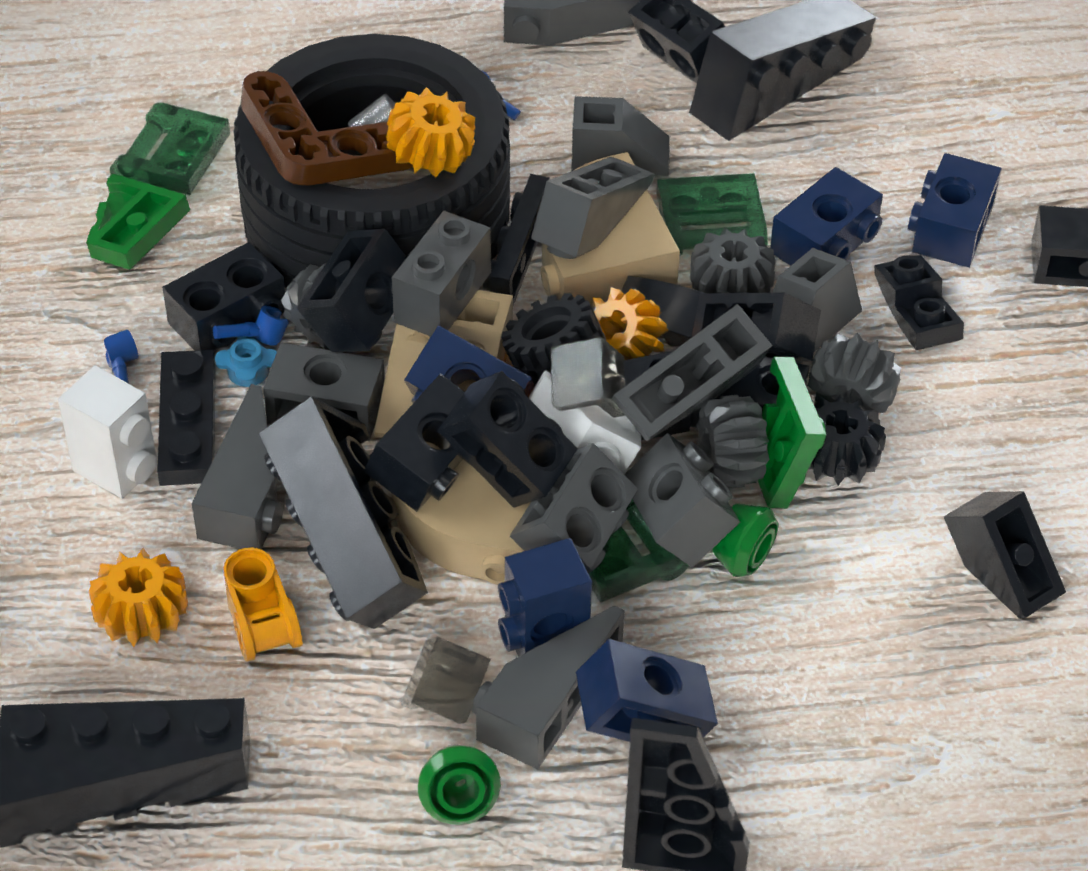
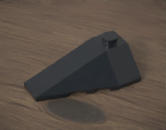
M632 718L622 868L641 871H746L750 842L699 728Z

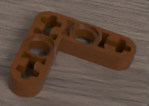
M257 71L245 77L242 86L241 108L279 174L285 180L297 185H315L413 168L411 163H396L395 151L387 148L386 135L389 127L387 122L317 132L295 93L282 76L268 71ZM272 125H286L295 130L277 129ZM340 150H353L363 155L352 156L344 154Z

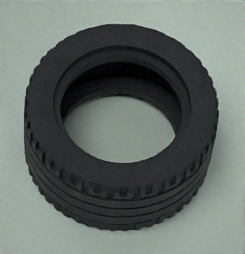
M365 34L338 37L309 45L280 59L267 70L282 76L288 82L317 132L387 122L391 109H394L395 104L404 98L407 91L420 95L426 87L434 95L438 96L448 92L449 100L452 102H465L466 113L476 117L474 124L476 128L474 135L475 144L466 162H462L455 173L443 170L436 178L430 174L419 180L395 187L355 189L329 183L297 185L285 180L269 157L243 112L241 104L238 107V116L235 118L233 133L245 237L247 242L284 276L285 288L289 286L300 271L305 270L310 264L321 267L327 263L347 231L385 228L406 257H408L443 211L490 227L491 260L497 255V242L500 230L503 225L508 226L510 217L509 118L506 104L503 102L501 94L496 90L494 83L467 58L439 44L409 36ZM272 125L277 129L295 130L286 125ZM340 150L344 154L352 156L363 155L353 150Z

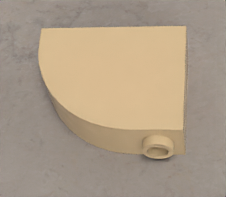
M628 152L612 155V157L634 165ZM608 157L600 158L592 162L586 163L579 168L590 165L592 163H595ZM648 190L642 194L598 248L574 259H566L551 254L547 250L548 246L542 243V284L548 296L557 295L558 300L562 298L564 293H572L574 298L579 294L586 301H589L591 307H594L592 297L601 298L604 302H607L611 287L622 291L628 276L648 278L678 285L680 250Z
M426 442L430 447L441 450L435 444ZM464 460L454 469L459 476L444 497L438 501L431 496L418 512L391 493L399 513L395 518L400 530L407 536L409 543L421 555L446 570L498 585L501 582H505V557L524 552L510 535L531 502L513 508Z

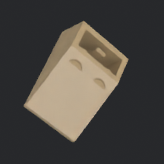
M478 290L448 331L506 363L508 354L502 344L501 336L503 331H508L506 324L509 320H513V295ZM397 323L374 430V437L382 438L413 404L411 400L414 395L411 394L404 379L431 337ZM467 380L459 384L458 387L465 392L470 384L477 381Z

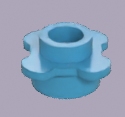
M238 337L237 341L228 350H221L215 355V363L218 368L227 369L228 378L234 384L250 387L251 384L258 385L267 378L269 368H271L277 352L274 349H266L254 337Z

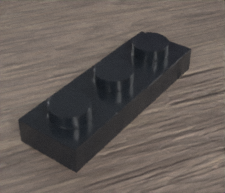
M530 174L523 193H515L510 212L511 224L510 226L503 225L500 230L497 242L498 256L496 261L491 260V273L483 283L484 290L513 295V306L538 244V241L531 239L546 181L550 180V177Z
M214 350L161 352L157 466L160 486L202 484L215 457L216 363Z

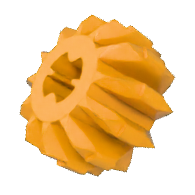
M427 87L420 95L407 91L404 98L399 103H396L394 109L390 111L387 121L389 126L386 135L387 148L395 151L396 163H411L414 174L420 169L429 170L435 178L443 170L455 173L462 162H466L467 157L472 153L475 144L474 135L476 128L474 124L476 117L466 113L465 102L450 101L448 92L438 96L434 95Z
M612 287L607 302H604L601 298L592 297L593 305L596 308L594 311L595 316L606 337V343H604L605 350L603 354L596 355L598 361L593 366L649 356L652 352H665L664 344L657 338L669 330L666 323L659 318L662 312L653 300H645V296L640 291L633 290L632 288L624 294L620 289Z
M144 548L141 549L136 557L132 558L126 557L119 551L116 560L117 564L100 563L98 578L90 581L89 596L92 604L93 620L97 623L98 628H105L106 634L109 635L112 642L127 635V640L133 647L136 646L141 637L149 636L158 644L161 636L160 630L177 631L178 623L180 622L179 616L186 613L188 599L187 593L184 590L186 588L184 575L180 572L179 567L171 566V562L165 553L150 559L149 554Z

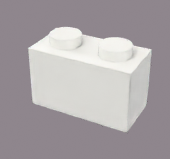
M94 365L58 398L71 465L74 472L123 499L135 486L148 480L158 465L146 393Z

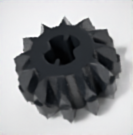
M841 394L832 403L818 397L814 406L818 416L824 421L827 435L822 448L818 450L809 469H813L816 481L829 476L834 478L837 486L840 485L844 477L860 483L866 472H875L876 467L880 464L881 454L885 447V428L880 425L878 411H865L862 399L852 404L844 402Z

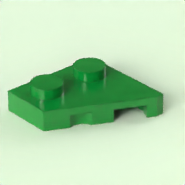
M112 173L106 182L109 191L107 201L99 203L95 214L97 222L91 227L86 244L91 258L131 270L190 211V207L185 194Z
M774 357L771 362L770 373L776 377L779 384L776 404H764L762 419L767 422L766 433L767 438L770 440L767 444V451L770 459L766 464V473L763 479H759L757 482L768 508L788 509L799 486L804 483L806 473L818 450L822 448L827 434L824 421L818 416L794 357Z

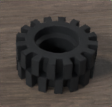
M564 293L560 300H558L557 295L548 296L547 303L542 305L539 300L531 303L533 309L528 312L524 309L516 313L518 321L509 320L506 324L508 331L502 332V344L513 367L530 376L534 387L545 370L567 382L569 381L567 375L575 373L578 377L585 373L583 366L585 364L593 366L598 361L596 355L603 354L605 350L604 343H606V337L589 301H586L579 294L574 298L572 293Z

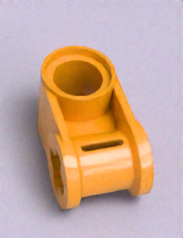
M253 547L242 548L233 552L226 559L223 569L228 608L233 619L235 633L244 660L246 662L255 660L256 653L290 644L292 648L303 646L301 630L294 606L290 598L286 596L274 560L270 554L262 549Z

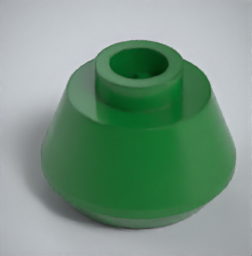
M734 504L731 507L740 523L711 551L731 575L741 577L753 574L762 565L774 544L779 524L773 510L768 507Z
M450 745L437 751L425 763L418 778V795L424 809L436 820L452 825L468 824L486 815L495 805L501 788L499 771L493 760L481 750L464 745Z

